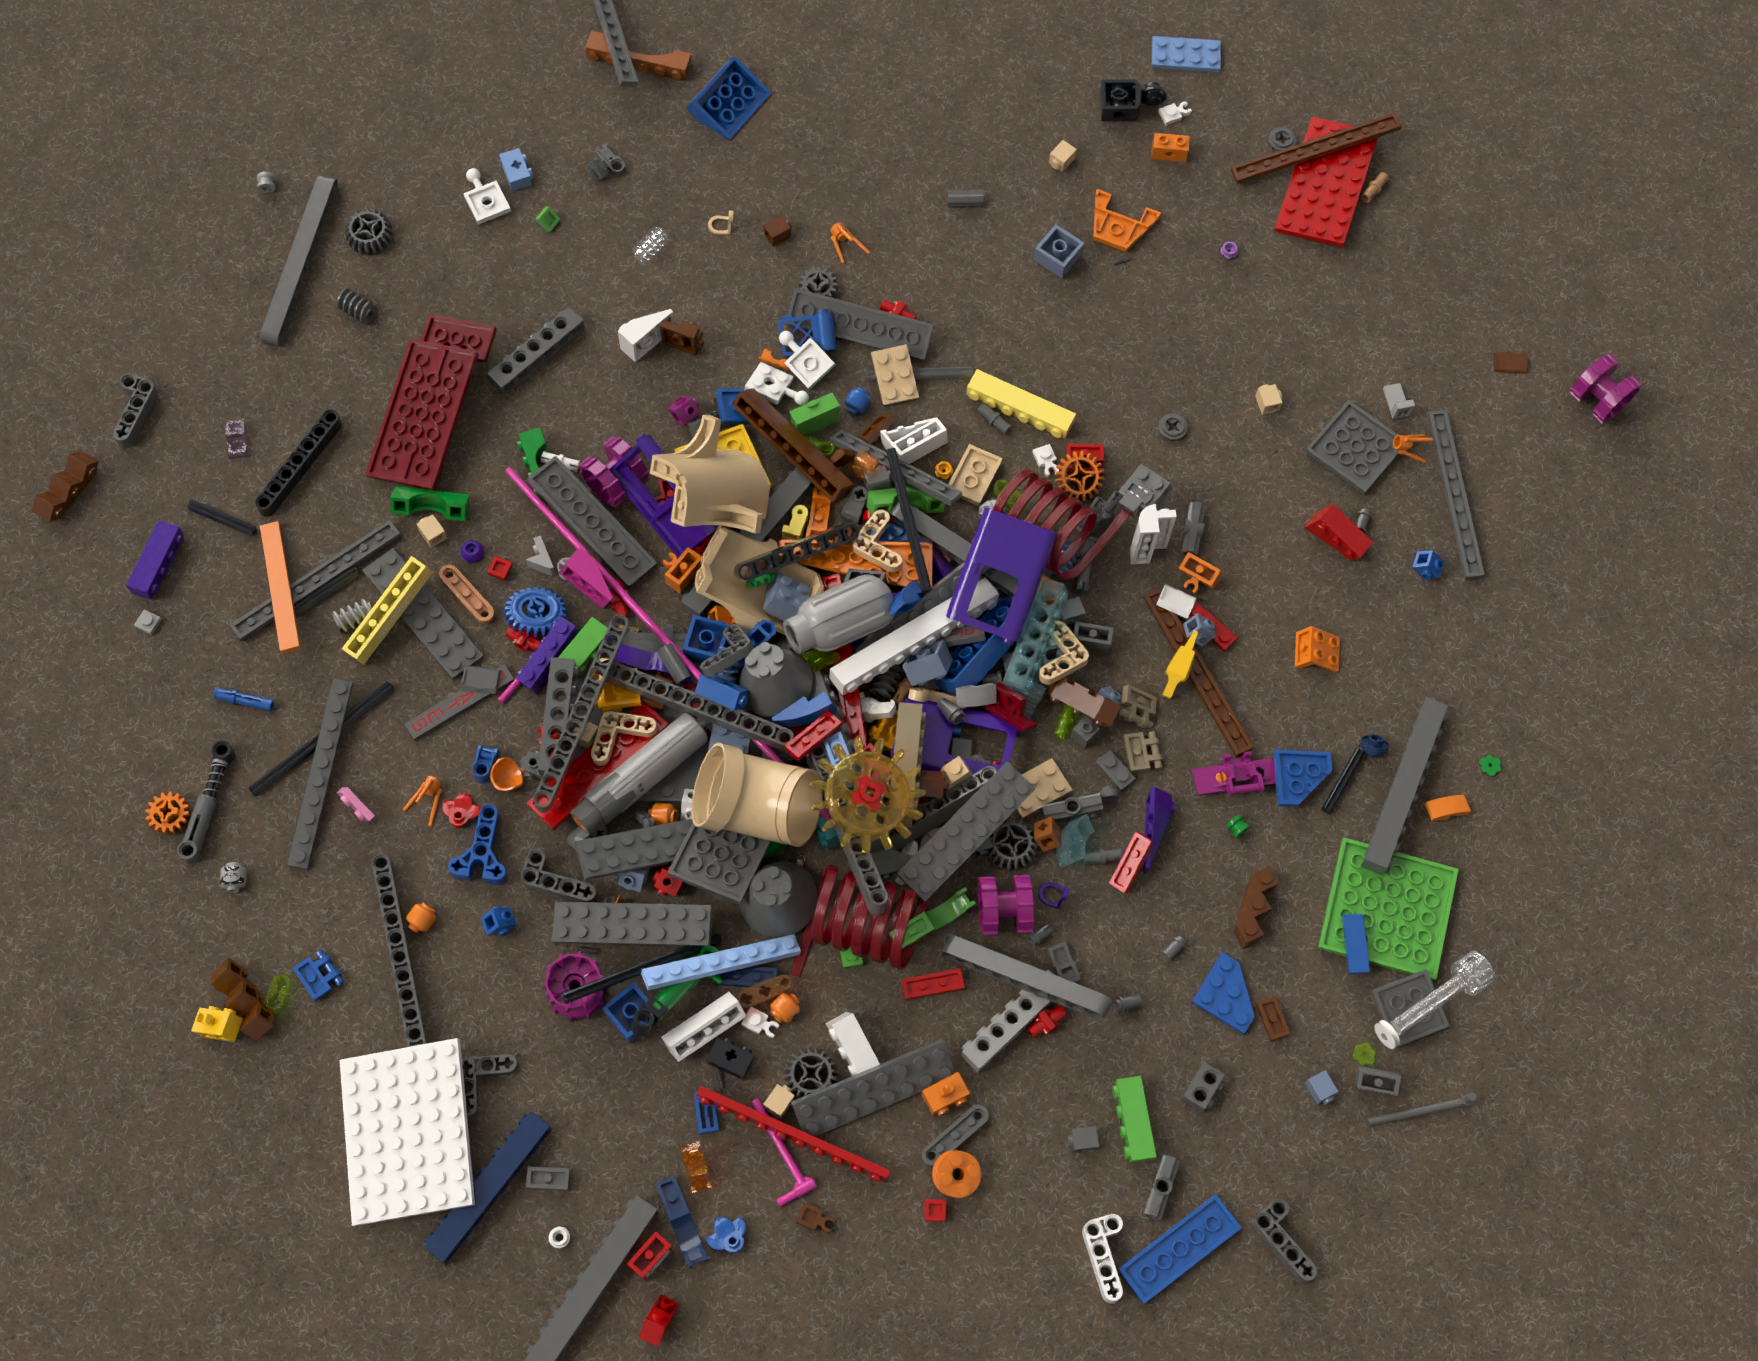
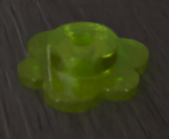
M1364 1042L1362 1045L1358 1044L1355 1046L1352 1057L1354 1060L1359 1061L1360 1065L1372 1064L1375 1060L1374 1055L1376 1052L1374 1049H1371L1369 1043Z

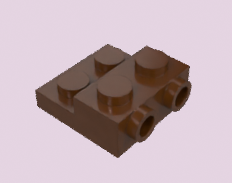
M662 321L660 325L662 344L694 356L697 351L702 350L704 341L701 340L703 331H700V326L686 321H682L680 326L674 322Z

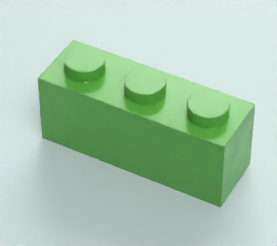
M591 617L558 658L575 659L576 666H579L578 676H582L588 668L587 665L591 661L593 662L607 627Z

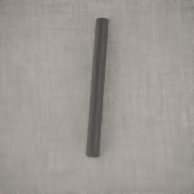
M973 367L913 369L915 380L973 377ZM866 371L865 378L867 382L877 381L875 371Z

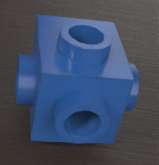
M1434 550L1417 551L1413 568L1423 579L1430 580L1432 578H1440L1445 562Z
M494 907L481 917L487 936L499 935L503 937L510 934V930L517 926L510 907Z

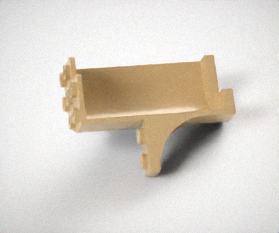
M702 415L699 429L686 447L675 453L652 455L650 474L676 484L671 522L683 527L720 525L739 528L752 533H760L762 519H766L770 492L767 476L761 464L751 455L736 449L717 450L721 419L711 415Z
M719 525L700 561L702 564L700 569L697 570L695 578L696 592L724 606L731 613L735 624L746 635L761 620L774 622L776 631L785 635L784 621L763 611L768 584L748 588L746 585L747 581L738 579L734 574L736 564L777 549V542L771 538L767 542L753 540L725 526ZM779 553L776 556V561L780 563L783 560V555ZM761 560L758 567L760 570L764 569L765 561ZM798 562L772 571L775 575L779 571L811 587L810 597L824 592V585L820 574ZM746 566L741 569L742 576H746L748 573Z

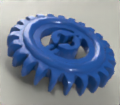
M528 587L526 591L521 589L519 593H513V596L508 598L504 608L505 620H508L509 626L513 625L514 631L519 627L520 634L526 629L527 636L533 631L535 637H537L538 631L544 637L545 630L550 632L554 622L559 620L560 617L566 619L568 612L563 598L558 597L557 593L552 594V590L545 591V588L539 590L538 587H534V589ZM527 603H529L528 606H527V616H526V615L522 612V608H523V606H525ZM544 604L547 605L548 608L550 609L549 614L546 615L545 617H544V610H545Z

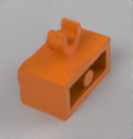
M689 547L678 559L674 553L670 552L669 557L672 561L667 562L663 560V565L666 568H670L665 573L666 584L680 594L696 577L697 570L700 569L702 564L700 562L702 556Z
M1189 552L1179 567L1182 573L1191 577L1190 580L1185 582L1184 588L1187 589L1190 584L1195 585L1192 591L1194 594L1199 590V582L1214 590L1223 575L1220 569Z
M959 1072L922 1090L921 1095L932 1116L936 1114L942 1116L950 1111L949 1107L955 1104L957 1107L965 1104L970 1093Z

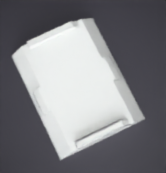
M1165 584L1156 605L1184 618H1188L1196 597Z

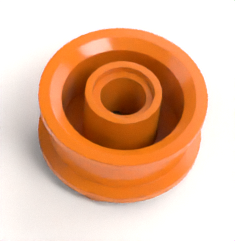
M951 1150L937 1158L932 1169V1178L936 1188L941 1193L955 1198H963L972 1194L979 1186L981 1168L978 1161L971 1154ZM958 1168L960 1170V1177L955 1180L953 1178V1171Z

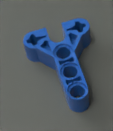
M486 804L480 809L473 846L460 857L450 860L448 868L454 879L471 882L474 867L484 865L482 879L485 884L502 885L506 882L508 875L505 867L498 863L493 854L500 820L499 813L494 805ZM487 813H494L492 818H485ZM485 831L491 832L487 837L481 836ZM480 850H487L485 855H477ZM498 871H500L501 874H498V876L495 877L494 874H497Z

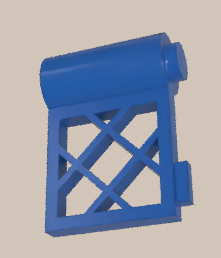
M828 309L819 310L816 315L793 318L792 314L781 316V320H778L780 334L784 332L783 323L788 322L796 326L792 334L797 329L806 334L800 343L793 339L799 347L802 346V343L809 336L823 351L837 349L832 313H828ZM811 319L812 327L807 333L799 326L803 320ZM781 344L783 356H790L795 353L794 351L786 352V346Z

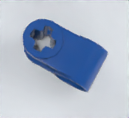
M479 744L472 769L475 780L478 783L485 784L491 780L490 770L498 760L499 748L492 749ZM481 770L487 771L485 774H478Z

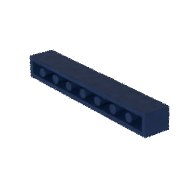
M530 1111L528 1115L524 1114L518 1122V1128L515 1131L512 1130L505 1138L506 1143L503 1147H498L493 1153L492 1161L480 1169L478 1173L480 1176L475 1182L473 1181L475 1205L453 1209L448 1216L442 1217L438 1223L439 1228L435 1233L431 1232L425 1239L424 1248L445 1265L552 1130L549 1124Z

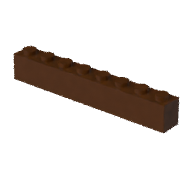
M754 388L739 392L732 406L832 502L847 497L854 484Z

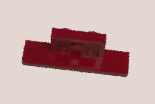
M1000 682L996 683V703L980 706L990 711L991 714L1000 717L1004 722L1017 727L1020 731H1028L1036 728L1038 725L1024 716L1027 698Z

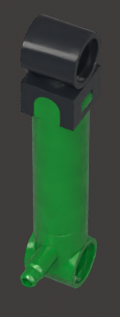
M705 946L698 956L719 951L714 946ZM718 974L708 976L718 984L723 982V979ZM703 978L665 986L655 997L652 996L643 1005L642 1009L636 1011L631 1022V1031L637 1036L647 1035L652 1025L656 1027L664 1019L666 1013Z

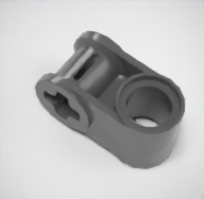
M859 486L852 490L842 510V519L857 525L860 523L859 518L862 519L867 505L868 491L866 488Z

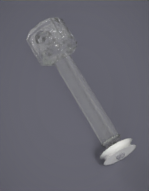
M1470 951L1457 960L1450 968L1452 979L1393 1021L1388 1023L1385 1020H1380L1379 1023L1375 1024L1374 1029L1380 1041L1389 1049H1394L1395 1046L1400 1045L1399 1036H1402L1405 1031L1461 991L1475 996L1495 982V972L1488 960L1477 951Z

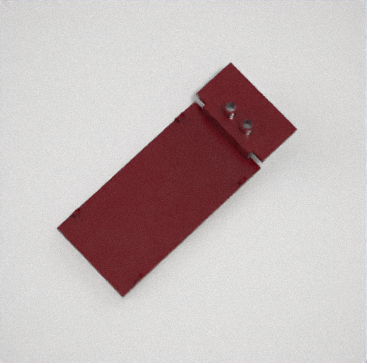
M429 314L421 340H409L365 473L367 477L435 491L438 480L441 479L442 467L471 377H474L476 362L487 363L497 332L495 326Z

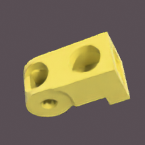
M796 505L792 509L790 525L783 526L782 538L787 540H800L802 538L808 521V509L805 506Z

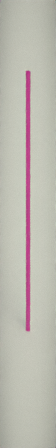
M508 467L505 470L508 476L576 549L579 547L586 549L511 467ZM592 555L604 580L664 645L671 643L688 671L698 681L702 673ZM748 724L745 728L751 729V726ZM753 740L770 760L784 763L768 745ZM822 804L821 815L834 828L830 815Z

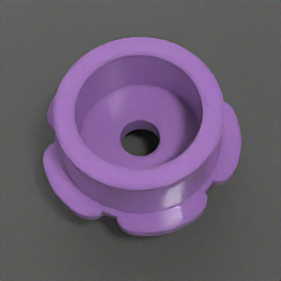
M1226 242L1220 252L1227 259L1236 257L1238 254L1237 245L1233 242Z

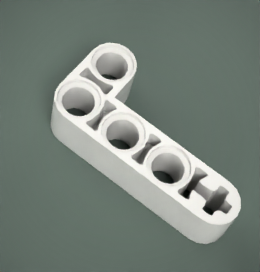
M1116 1214L1090 1220L1082 1230L1101 1295L1110 1304L1117 1302L1123 1294L1120 1279L1106 1239L1117 1235L1122 1229V1219ZM1107 1221H1115L1117 1223V1229H1109L1107 1226ZM1089 1226L1097 1229L1098 1234L1096 1236H1091L1087 1232ZM1099 1246L1103 1248L1104 1256H1097L1094 1253V1247ZM1102 1267L1110 1269L1111 1275L1109 1277H1104L1101 1274L1100 1269ZM1112 1279L1114 1280V1282L1110 1284L1113 1291H1117L1114 1298L1112 1295H1108L1107 1293L1110 1290L1108 1282Z

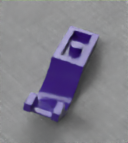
M623 644L615 661L630 668H637L645 673L657 671L671 675L657 652L651 653ZM692 674L688 680L683 682V684L694 683V681L691 680Z

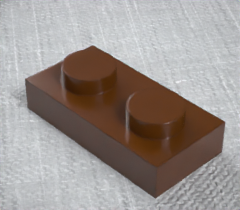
M881 413L858 438L869 444L875 443L881 435L880 431L889 430L891 424L895 422L893 416Z
M1276 996L1256 1003L1270 1042L1291 1034Z

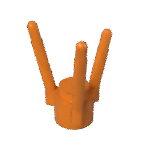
M836 223L832 226L830 230L832 233L831 240L834 242L842 264L845 261L838 240L840 242L846 239L850 242L854 241L868 255L870 254V251L842 223Z
M1425 434L1396 435L1393 440V446L1399 450V454H1404L1425 463L1426 460L1406 450L1412 448L1413 442H1432L1434 439L1425 438Z
M428 776L403 810L407 811L414 801L419 803L425 794L428 796L436 794L428 824L429 827H432L439 797L443 791L440 788L442 782L433 776Z

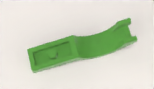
M966 887L956 892L950 899L938 907L923 912L908 922L902 950L932 931L954 921L975 906V901L970 902L965 894L967 892ZM894 930L889 933V935H890V937H891L892 939H893Z

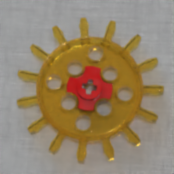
M857 736L854 739L856 753L849 756L845 753L843 747L837 743L833 746V751L840 762L833 766L821 758L817 763L821 769L829 773L827 782L812 780L809 787L825 790V800L818 801L811 806L812 810L828 808L832 819L824 824L822 830L824 832L830 830L835 824L846 830L840 842L842 847L851 840L852 834L861 836L863 838V853L870 851L871 837L880 836L886 851L891 849L893 844L888 832L895 828L907 839L912 833L901 822L904 816L907 815L917 820L923 816V813L919 810L909 807L910 798H920L926 794V791L923 789L911 790L907 781L908 778L914 777L920 771L919 768H911L903 773L897 762L903 757L905 751L903 749L899 750L892 759L882 755L884 739L882 738L876 742L874 752H864L862 738ZM852 764L859 765L860 772H855L852 769ZM871 771L878 774L879 780H874L871 777ZM889 779L897 782V788L890 786ZM851 782L854 790H848L845 783ZM883 797L890 799V806H886L883 803ZM839 800L846 801L847 809L840 807ZM859 807L863 808L866 811V816H860L857 809ZM877 815H880L884 818V824H879L877 822Z

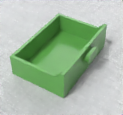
M830 393L789 411L791 424L803 436H807L838 422L840 419V405L833 393Z

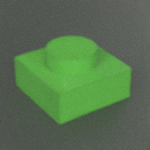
M546 206L535 220L545 231L551 232L560 218L550 206Z
M851 946L845 952L840 951L843 969L863 965L862 958L852 954Z

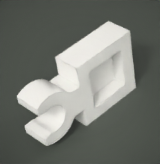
M1182 102L1178 107L1174 103L1160 108L1158 112L1165 125L1180 121L1182 116L1190 115L1191 109H1183L1187 107L1188 103Z
M1050 444L1033 449L1032 453L1039 468L1045 467L1044 473L1047 478L1050 477V469L1059 472V469L1056 468L1057 465L1053 464L1057 461V458Z
M750 1007L741 1023V1026L757 1034L764 1030L770 1038H774V1034L769 1031V1028L775 1027L779 1029L777 1022H767L769 1016L753 1007Z

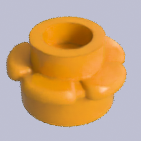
M940 462L935 467L936 476L942 479H948L953 474V468H951L948 462Z

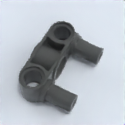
M1117 491L1113 492L1107 502L1103 501L1101 503L1103 499L1096 497L1090 505V508L1097 512V520L1092 532L1105 528L1107 523L1110 524L1114 520L1115 508L1121 500L1118 497ZM1087 517L1078 525L1081 529L1083 528Z

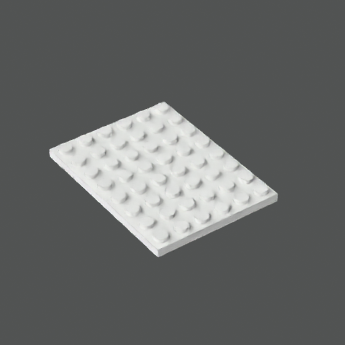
M455 1038L340 1060L352 1226L475 1205L460 1039Z

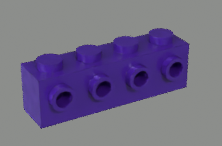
M158 520L126 584L130 593L152 600L154 594L158 593L159 584L162 578H165L167 575L168 566L174 560L178 546L183 542L184 534L180 527Z
M563 617L555 621L549 634L541 640L538 649L530 655L528 663L519 670L516 679L524 687L538 695L548 682L551 657L558 658L580 632L577 626Z

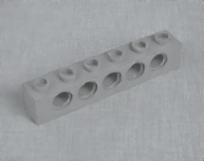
M1021 990L1019 992L1021 996L1017 1000H1010L1002 1014L998 1012L990 1020L992 1023L987 1028L983 1026L976 1033L978 1036L973 1041L968 1040L962 1046L961 1056L979 1073L1052 1001ZM1027 1002L1031 1005V1009L1024 1010L1021 1004ZM1008 1016H1014L1017 1019V1022L1011 1024L1007 1021L1006 1018ZM998 1029L1003 1033V1036L997 1038L992 1034V1031ZM985 1043L989 1049L981 1051L978 1049V1044Z

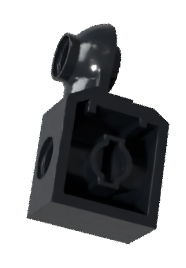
M1136 79L1101 80V121H1136L1139 116L1140 104L1159 105L1167 99V93L1157 82H1149L1145 87H1142Z

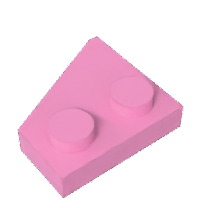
M342 787L337 792L341 797V801L346 806H351L355 810L354 814L361 821L364 819L370 821L375 816L348 787Z

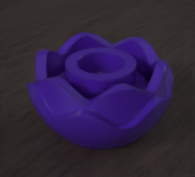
M471 540L462 545L460 554L467 562L473 563L482 559L484 548L478 541Z

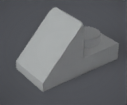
M541 536L533 538L535 545L532 548L535 556L526 559L527 566L551 576L555 575L554 567Z

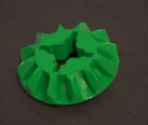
M770 572L748 580L746 585L748 588L764 586L774 581L776 575L774 572Z

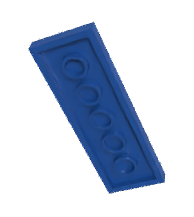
M1215 1194L1122 1265L1118 1272L1144 1305L1242 1227Z

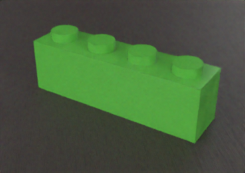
M1141 1076L1117 1079L1115 1086H1112L1114 1098L1118 1099L1119 1106H1116L1117 1117L1121 1118L1123 1125L1120 1126V1135L1122 1139L1125 1138L1126 1142L1124 1147L1125 1159H1129L1130 1164L1154 1161L1156 1159V1152Z

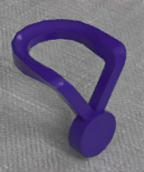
M1048 882L1039 889V899L1042 903L1059 909L1062 901L1066 900L1070 889ZM1051 886L1062 891V896L1058 903L1044 898L1043 890L1046 887Z

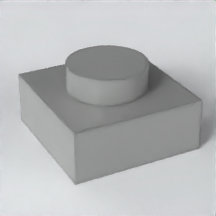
M143 610L134 626L152 635L162 619L149 611Z

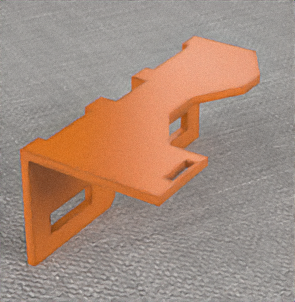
M764 348L762 356L758 357L759 362L774 365L788 371L789 367L784 363L787 361L786 359L776 360L771 355L772 351H767L768 349Z

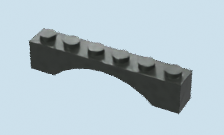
M990 836L972 854L976 853L977 856L988 854V850L993 848ZM892 848L871 853L881 880L892 878V874L897 873L914 856L898 852Z

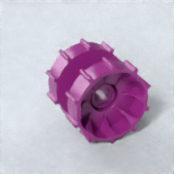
M1610 353L1602 356L1590 365L1578 377L1569 392L1578 402L1586 399L1591 394H1594L1600 400V403L1593 409L1592 414L1600 424L1609 421L1633 400L1642 386L1633 375L1625 378L1619 384L1610 377L1618 368L1617 364H1619Z
M613 436L603 444L604 453L609 461L603 465L596 457L591 458L589 456L579 464V473L598 498L609 507L614 506L616 508L626 500V492L618 482L619 480L615 478L609 469L633 448L623 441L621 437L615 438ZM637 455L628 465L644 485L650 479V471L644 464L643 459Z
M1013 875L1012 891L997 892L995 877H978V909L981 934H998V918L1014 917L1016 933H1033L1034 903L1030 875Z
M580 951L577 954H567L564 956L561 953L560 958L555 960L551 966H546L547 974L545 983H542L544 990H547L546 995L547 998H550V1004L554 1006L553 1011L555 1014L559 1013L563 1017L569 1018L570 1022L584 1018L590 1020V1016L600 1007L604 1006V995L608 988L567 1004L562 999V994L571 990L572 984L578 983L582 986L604 977L600 975L596 959L592 961L590 958L582 955Z

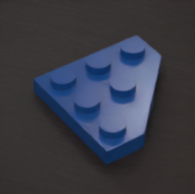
M1279 749L1273 751L1278 806L1297 807L1332 771L1331 752Z
M1221 952L1191 1003L1244 1035L1255 1016L1239 962Z

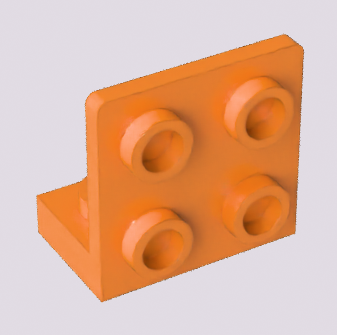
M1313 626L1296 632L1295 667L1302 669L1314 664L1332 672H1338L1340 638Z

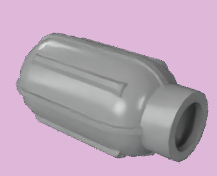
M865 574L810 597L801 604L797 615L784 620L783 627L787 640L797 654L804 653L812 648L828 652L887 626L894 618V615L891 616L889 613L894 600L892 592L882 580L873 575Z

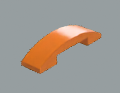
M815 485L806 537L827 530L831 500Z

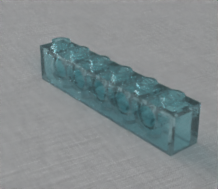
M1044 577L1041 581L1002 682L1003 685L1013 691L1027 695L1028 691L1032 690L1035 680L1033 678L1035 673L1039 672L1041 668L1040 660L1042 655H1045L1047 652L1049 637H1052L1054 634L1055 621L1060 618L1062 603L1066 602L1068 598L1065 584ZM1049 599H1055L1052 604H1046ZM1048 616L1045 622H1039L1041 617ZM1035 634H1041L1039 639L1033 640ZM1029 651H1034L1032 657H1026V654ZM1028 669L1026 674L1019 675L1020 670Z

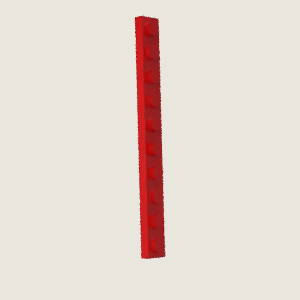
M840 573L822 578L824 591L843 583ZM852 642L832 650L834 665L854 655ZM858 686L851 693L848 692L842 695L839 692L840 705L845 714L843 719L851 729L849 735L857 745L858 749L856 751L868 745Z
M700 1086L696 1098L699 1099L700 1103L706 1106L712 1104L718 1107V1111L727 1115L732 1113L737 1116L738 1120L744 1123L750 1121L756 1124L755 1127L766 1132L768 1129L775 1132L774 1135L782 1140L788 1138L794 1141L793 1144L800 1148H805L806 1146L820 1157L826 1155L832 1158L831 1161L838 1165H843L844 1163L850 1166V1169L856 1173L862 1174L864 1172L870 1175L869 1178L876 1182H881V1180L885 1182L890 1170L707 1088Z

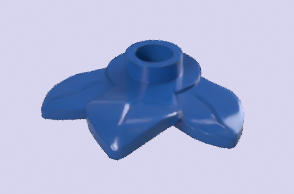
M726 1217L716 1218L714 1223L716 1233L706 1238L709 1246L716 1251L740 1252L744 1246L743 1236L746 1232L744 1220L739 1217L731 1222ZM736 1239V1243L731 1245V1240Z

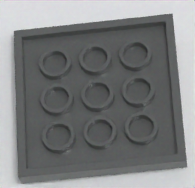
M1348 400L1306 448L1305 453L1364 495L1398 456L1399 450L1393 446V440L1398 434Z
M692 823L668 871V876L741 905L748 892L751 880L758 871L772 841L724 829L715 832L697 827Z

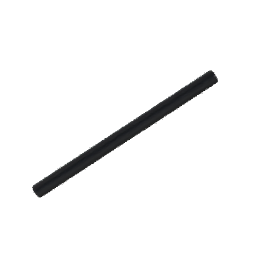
M892 447L887 449L886 453L920 587L923 593H927L932 588L896 448Z
M390 682L384 683L346 712L342 730L394 691ZM319 734L249 786L248 789L252 795L257 796L311 755L316 750Z
M720 934L711 935L710 946H717L722 943ZM705 946L680 947L566 991L562 994V999L566 1004L642 975V969L675 962L699 953Z

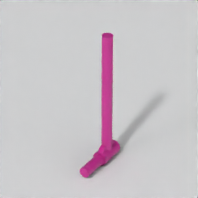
M754 1099L751 1103L755 1110L768 1116L759 1099ZM767 1129L797 1181L794 1185V1190L776 1200L779 1207L797 1197H802L817 1188L812 1178L803 1177L783 1140L774 1135L775 1132Z

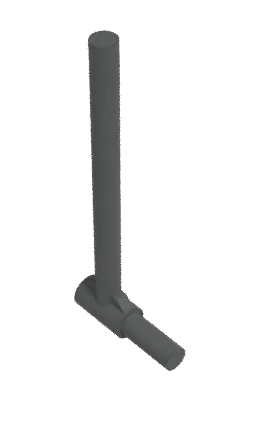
M1470 1093L1461 1099L1370 1117L1367 1120L1369 1126L1459 1107L1466 1109L1474 1103L1477 1096L1475 1093Z

